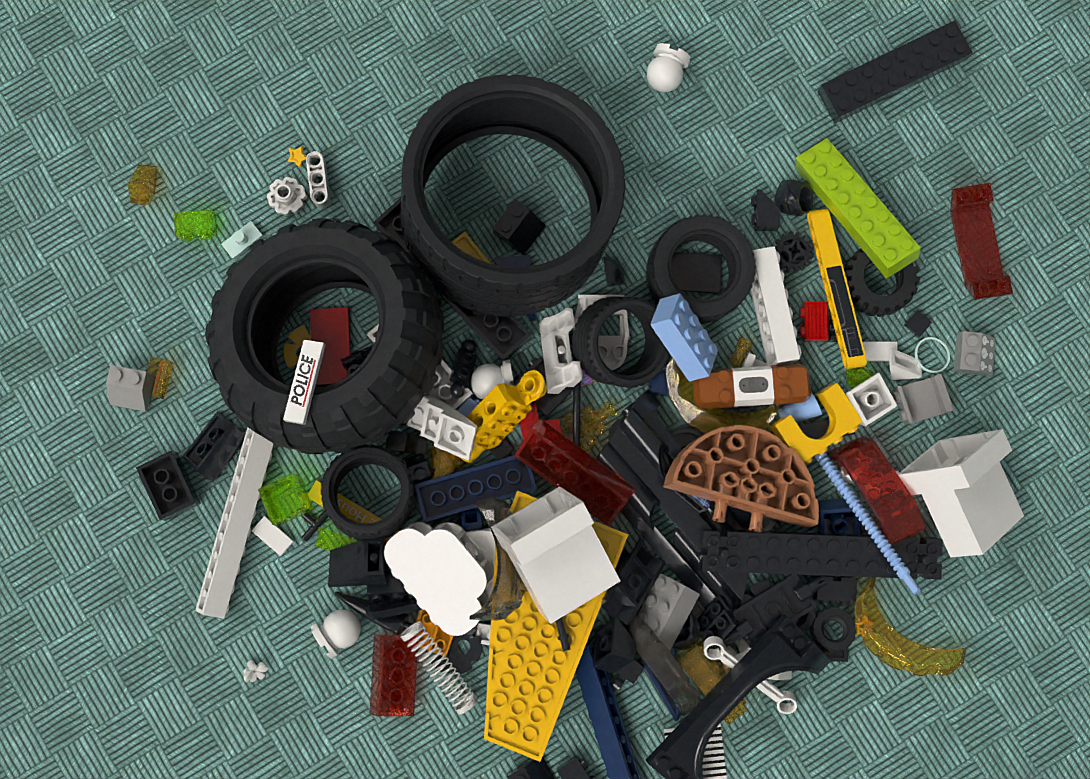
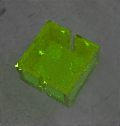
M292 473L277 480L278 483L273 482L258 489L272 525L280 526L295 519V517L314 510L299 474Z

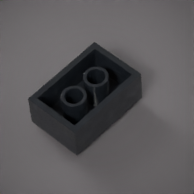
M171 450L136 467L159 520L167 521L201 504L178 452Z

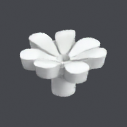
M254 660L248 661V668L243 671L245 675L244 681L248 682L250 680V682H254L257 677L263 679L265 677L263 672H266L268 667L263 662L256 665Z

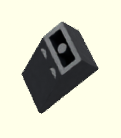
M364 539L330 550L328 587L387 584L388 564L384 556L387 544L385 539Z

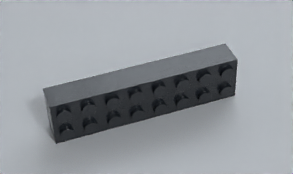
M954 20L821 84L817 92L831 119L836 124L966 61L973 52Z

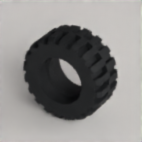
M860 248L847 261L844 269L852 303L858 307L857 311L861 313L865 311L868 316L877 315V317H884L887 314H894L910 303L913 295L918 290L916 285L920 282V277L916 276L919 272L918 266L914 267L912 262L894 274L896 277L895 290L887 296L877 295L865 284L864 270L873 262Z

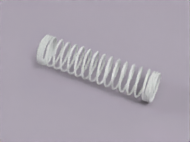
M421 621L414 623L401 634V638L405 642L424 629V632L409 642L407 647L413 645L423 635L428 634L425 640L411 649V652L417 650L427 640L432 639L430 644L415 654V657L421 655L431 645L436 644L432 650L419 659V662L426 659L434 650L439 649V652L425 661L422 667L427 666L438 655L443 654V657L430 665L426 672L431 671L442 660L447 659L445 664L430 674V677L439 673L446 665L451 664L449 669L435 677L434 682L444 677L449 670L454 669V672L441 680L437 687L444 685L453 675L458 674V677L446 684L441 689V692L446 691L457 680L462 679L460 684L454 686L445 694V697L450 696L462 684H465L463 689L449 698V702H452L466 689H469L467 694L461 696L452 704V707L456 706L455 711L458 714L467 712L477 703V696L471 692V688L467 687V683L463 682L464 679L459 677L460 673H457L456 668L452 667V663L448 662L449 659L444 658L445 653L441 652V648L437 647V643H433L434 638H429L430 633L426 632V628H424Z

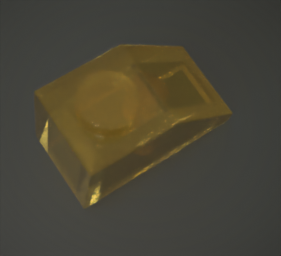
M137 166L128 182L131 203L139 205L150 204L155 195L157 166Z

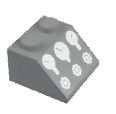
M962 331L956 335L954 372L993 376L996 338L977 332Z

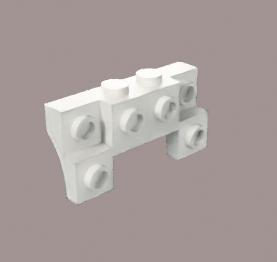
M565 308L560 313L544 318L539 323L547 391L550 394H559L564 388L574 387L582 380L583 372L580 368V362L572 361L568 332L575 326L576 321L572 308Z

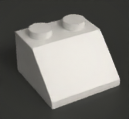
M876 373L846 392L847 398L863 421L859 425L867 426L897 406L880 373Z

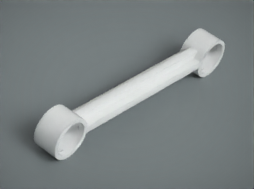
M711 636L704 641V653L707 658L711 660L719 659L731 669L740 661L724 648L721 638ZM718 645L721 647L720 649H707L709 646ZM767 680L756 686L776 702L779 712L790 714L796 710V697L792 692L780 691ZM784 700H791V701H793L792 703H791V702H789V703H782V701H784Z

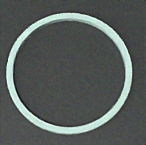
M928 337L917 344L915 358L923 370L930 373H938L948 366L950 352L943 341L938 338ZM929 339L936 340L945 347L947 363L941 370L931 371L920 363L917 351L923 341Z

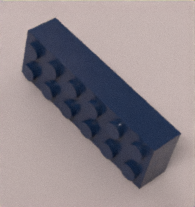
M527 452L414 485L424 523L514 498L517 491L525 494L538 491Z

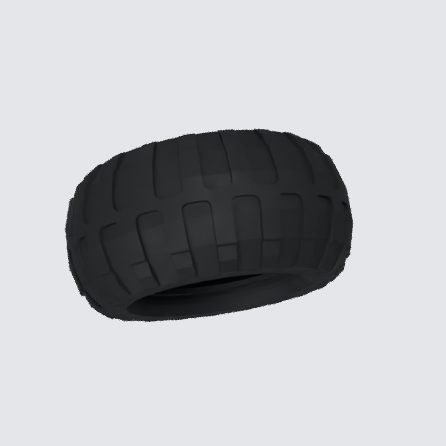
M327 218L312 219L307 224L283 226L277 230V234L268 239H259L250 246L251 251L239 263L234 262L226 272L227 279L223 283L221 290H217L212 298L211 306L213 311L211 320L206 324L205 338L210 350V357L207 358L213 379L219 384V391L225 404L255 433L275 445L297 450L305 454L352 452L357 450V446L384 440L389 436L388 432L396 428L401 422L407 423L414 416V409L424 396L428 397L434 386L433 377L436 367L441 365L444 316L432 282L418 261L395 239L387 234L378 231L374 232L368 226L354 221L334 222ZM352 288L374 296L378 307L379 325L374 345L367 358L353 373L343 380L326 387L314 389L305 425L284 421L283 418L291 386L285 384L280 374L277 362V346L280 333L288 317L305 300L317 293L330 289Z

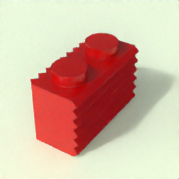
M805 301L802 307L799 308V317L803 319V324L799 328L800 337H803V342L828 341V302Z

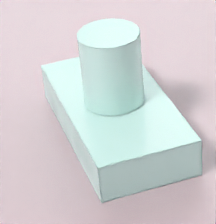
M250 221L221 245L235 260L247 251L253 243L264 236Z

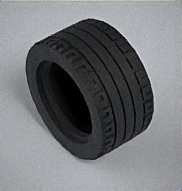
M706 214L701 216L695 215L694 217L689 216L672 224L654 244L647 259L646 281H648L647 286L649 287L650 294H652V298L656 301L655 303L658 305L660 299L680 293L684 300L688 302L690 309L698 317L701 324L716 321L736 309L750 293V289L753 287L752 283L755 280L754 276L756 275L755 254L752 252V246H750L749 240L745 238V234L743 235L742 231L738 230L737 226L731 224V222H727L718 216H706ZM699 241L708 243L720 251L726 260L729 272L727 285L720 296L713 299L700 300L686 295L678 288L671 273V259L677 247L688 242Z

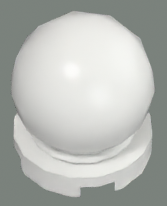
M664 43L657 44L653 52L656 58L647 67L648 83L654 90L662 93L677 89L683 80L684 72L682 68H687L690 63V56L687 52L680 48L678 51L670 49V44Z
M510 359L502 361L503 365L500 367L491 363L477 367L472 374L470 386L472 392L478 398L483 400L497 384L504 383L514 386Z
M336 610L324 619L323 625L316 622L310 628L313 630L311 632L320 647L325 645L328 650L326 655L333 659L339 655L338 648L350 647L359 639L361 624L353 612Z

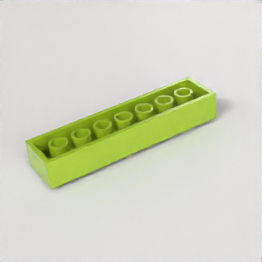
M828 138L795 158V169L805 181L809 182L812 190L886 279L919 258L921 247Z

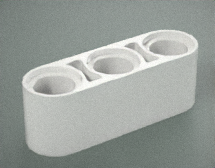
M313 151L306 157L310 196L317 208L324 209L330 205L331 201L326 162L319 152ZM320 159V163L312 165L313 160ZM317 177L323 178L322 182L318 184L314 183V180ZM319 195H325L323 201H316Z

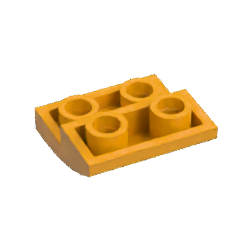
M419 610L415 623L421 621L424 628H426V632L430 633L429 638H434L433 643H437V647L441 648V652L445 653L444 657H446L454 635L447 634L438 625H435L430 620V615L426 610ZM422 629L414 637L409 639L408 643L411 642L414 638L421 635L424 632V629ZM428 634L423 635V636H422L417 642H415L413 645L415 646V645H417L418 643H420L421 641L425 640V639L427 638ZM432 639L427 640L420 648L430 644ZM436 644L431 645L427 651L432 650ZM439 649L434 650L432 653L437 654Z

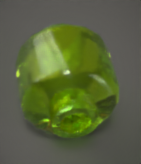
M866 366L847 369L845 372L847 376L846 383L854 388L872 377L874 372Z

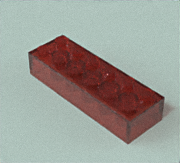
M542 419L531 428L514 454L516 458L556 488L561 487L583 501L588 512L608 527L636 491L635 488Z

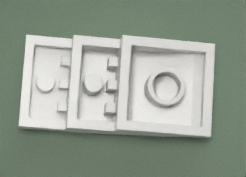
M430 395L428 397L424 396L414 409L415 414L407 422V425L420 430V436L435 441V447L469 461L477 425L451 406Z

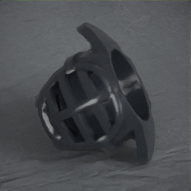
M794 179L781 181L774 196V203L780 208L781 213L798 217L811 211L813 196L808 181L801 182Z

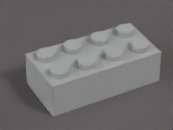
M660 573L628 632L635 642L634 649L663 665L700 594Z

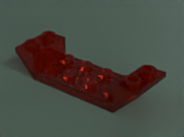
M990 183L954 188L951 193L950 215L964 284L974 300L1013 294L1010 276H1004L989 206L994 201Z
M861 436L829 451L838 468L842 466L845 468L880 522L879 530L882 531V535H885V539L889 541L888 544L892 545L925 529L916 501L874 440Z

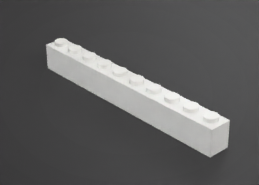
M248 427L195 610L202 615L223 619L229 610L230 596L234 592V582L240 571L239 564L241 557L245 553L246 540L251 532L250 525L256 515L257 501L261 497V486L266 479L267 465L272 458L273 443Z

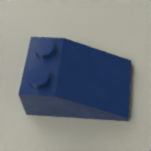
M844 498L818 501V533L860 534L859 517L855 516L856 512L852 511L853 508L849 507L850 504H847Z

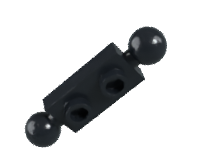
M467 339L462 343L455 357L449 379L450 382H453L449 391L454 398L462 397L465 393V388L467 389L470 385L477 358L473 354L477 346L471 339Z

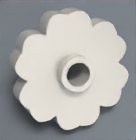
M285 177L283 181L277 179L270 185L271 192L267 194V199L270 207L275 208L277 214L288 216L291 212L297 214L304 207L302 201L306 199L305 189L302 185H298L296 179Z

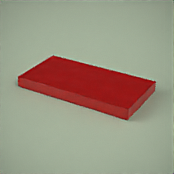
M349 308L310 310L311 341L325 344L315 386L332 385L348 376V370L344 369L341 359L351 355Z

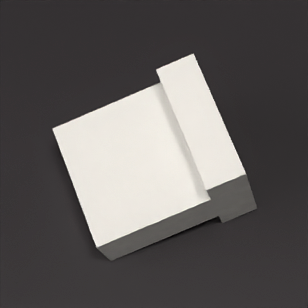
M1003 429L939 440L896 475L906 496L922 494L950 557L983 555L1024 517L1000 463L1012 451Z
M561 487L554 489L491 527L501 547L508 553L540 614L550 624L620 582L592 527L594 522L583 501Z

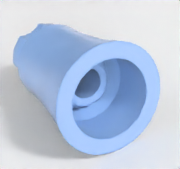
M812 392L806 402L787 404L777 410L779 419L786 415H792L796 423L822 415Z

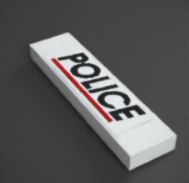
M303 341L283 418L286 422L306 424L325 349V344L322 342Z

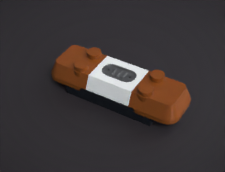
M803 364L712 369L710 376L693 380L694 402L701 409L803 403L811 396L809 369Z

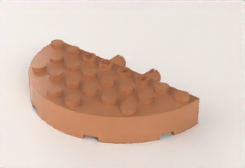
M743 425L721 427L695 439L677 455L665 478L663 486L665 488L714 501L715 509L712 520L716 521L717 519V522H725L728 505L752 513L748 530H753V532L762 531L763 516L804 528L818 525V499L815 498L813 489L815 485L806 465L791 447L788 448L781 442L780 438L756 427Z

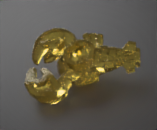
M608 402L604 403L603 409L593 412L590 406L581 409L585 416L580 417V434L587 435V438L580 436V452H588L593 449L595 432L598 435L603 433L606 427L602 423L609 415L613 417L616 415L615 407ZM567 413L560 420V428L566 438L569 437L567 428H570V433L573 434V413Z

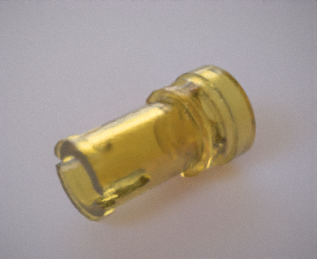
M739 337L736 344L737 348L729 363L740 367L753 343Z

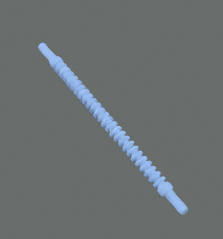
M827 453L816 454L814 456L815 459L820 462L819 464L822 466V469L826 470L825 473L829 474L828 477L832 478L831 481L835 482L834 486L837 487L838 491H841V495H844L843 498L847 504H850L849 507L853 508L852 511L856 512L855 516L859 517V521H862L865 530H869L868 534L871 535L872 539H875L874 543H878L877 547L881 548L880 551L884 553V557H888L887 561L891 562V566H894L893 570L897 571L898 577L905 581L914 595L918 594L921 590L910 576V570L904 567L905 563L901 562V558H897L898 554L894 553L895 549H891L892 545L888 544L889 541L885 539V535H881L882 531L879 530L878 526H875L876 523L872 521L873 518L869 517V513H866V509L863 508V504H860V500L854 495V491H850L851 487L848 486L842 475L838 474L839 470L836 469V466L827 457Z

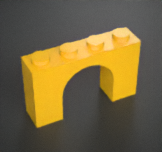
M838 383L830 384L816 394L829 416L828 430L821 438L815 440L807 437L801 431L792 415H786L770 426L775 436L780 438L781 442L788 448L791 447L805 465L813 460L811 457L814 455H821L828 450L827 446L830 444H837L842 441L844 434L856 431L859 428L858 425L863 422Z

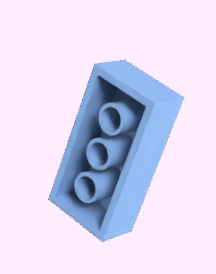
M680 293L660 299L650 324L688 381L710 376L718 352L717 346L711 341L707 331L699 323L698 317L694 315L688 302L684 300Z

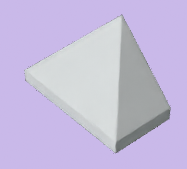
M889 349L891 380L922 377V369L918 365L916 358L895 349Z

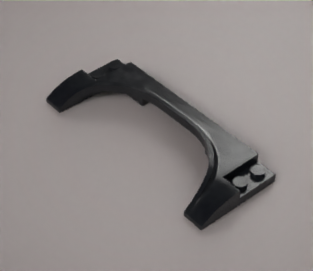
M783 614L646 758V762L665 779H704L702 771L703 756L711 735L750 691L764 680L783 672L806 671L819 675L831 660Z

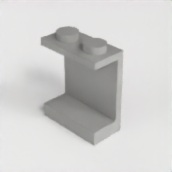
M942 374L893 389L892 397L896 404H898L900 410L898 415L901 422H904V425L954 410Z

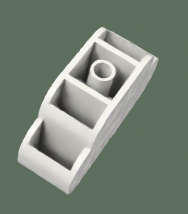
M414 522L399 531L387 542L384 556L388 566L392 569L391 573L395 578L403 582L405 590L409 594H413L417 599L418 606L428 612L430 620L435 625H438L447 634L459 636L470 631L480 621L489 606V599L485 589L492 582L494 569L490 560L461 526L446 522L433 529L426 523Z

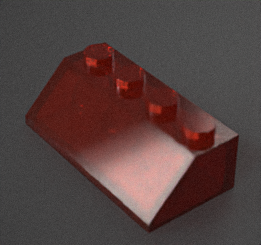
M374 634L369 714L374 716H414L417 657H415V654L418 652V649L411 652V649L418 644V641L409 647L407 645L418 636H414L404 642L401 635Z

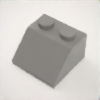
M110 365L106 382L110 405L147 412L155 375L146 371Z

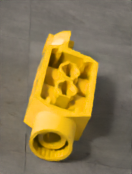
M532 370L525 373L516 386L504 383L497 384L471 411L467 418L477 425V431L470 460L461 458L462 460L473 463L484 450L498 446L532 410L530 404L545 395L547 384L544 377L538 371Z

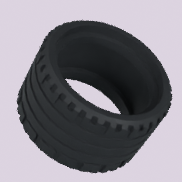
M620 296L601 298L593 302L592 305H589L582 312V315L578 317L572 338L574 356L577 358L576 361L580 362V368L585 371V374L597 382L625 388H635L638 385L643 386L646 383H650L652 379L657 378L670 359L669 351L650 325L657 307L642 298ZM626 310L632 313L641 323L645 334V346L641 358L633 367L624 372L616 373L603 362L598 349V338L605 321L615 312Z
M364 444L357 446L355 451L341 453L340 456L337 455L330 462L329 468H326L323 482H321V500L329 518L342 533L356 540L384 537L386 539L394 535L395 531L400 530L406 524V520L410 518L413 511L415 492L411 474L402 459L397 457V454L387 448L383 449L382 446L372 444L368 446ZM362 465H379L395 474L400 482L401 494L396 508L386 518L375 523L365 524L348 519L341 513L337 503L338 488L342 479L350 471Z

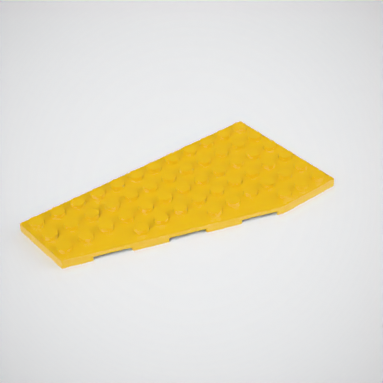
M517 491L507 517L538 499ZM593 521L592 527L615 569L628 534ZM498 540L495 545L484 739L541 762L607 590L563 616L566 633H569L570 636L568 640L571 650L563 652L561 641L557 638L559 634L556 622L550 624L540 614L508 553L501 547Z

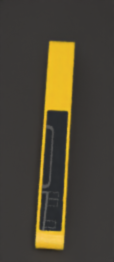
M827 208L812 210L807 213V220L845 369L864 367L867 364L866 354L830 213Z

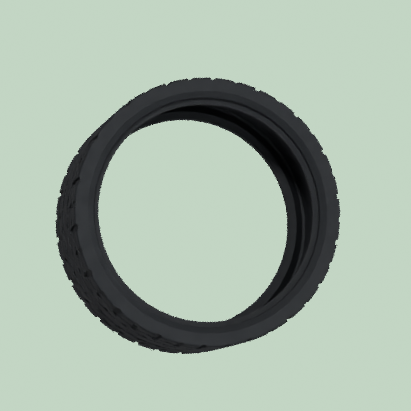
M507 74L478 78L473 82L469 81L454 90L452 89L444 94L440 100L434 102L427 109V112L422 115L409 137L403 157L401 227L407 250L421 265L438 292H442L446 298L458 303L460 306L470 310H477L476 312L492 314L494 316H523L544 311L547 307L549 309L561 303V301L572 296L576 290H579L587 282L588 278L591 277L602 258L622 212L625 198V170L623 161H621L622 156L619 147L615 142L609 127H606V123L587 102L579 99V96L553 82H547L544 79L526 75L512 74L507 76ZM488 135H517L543 143L560 154L573 167L581 179L590 205V230L574 248L564 255L535 266L505 267L474 258L454 245L443 234L427 206L424 195L425 185L438 163L458 146L470 140Z

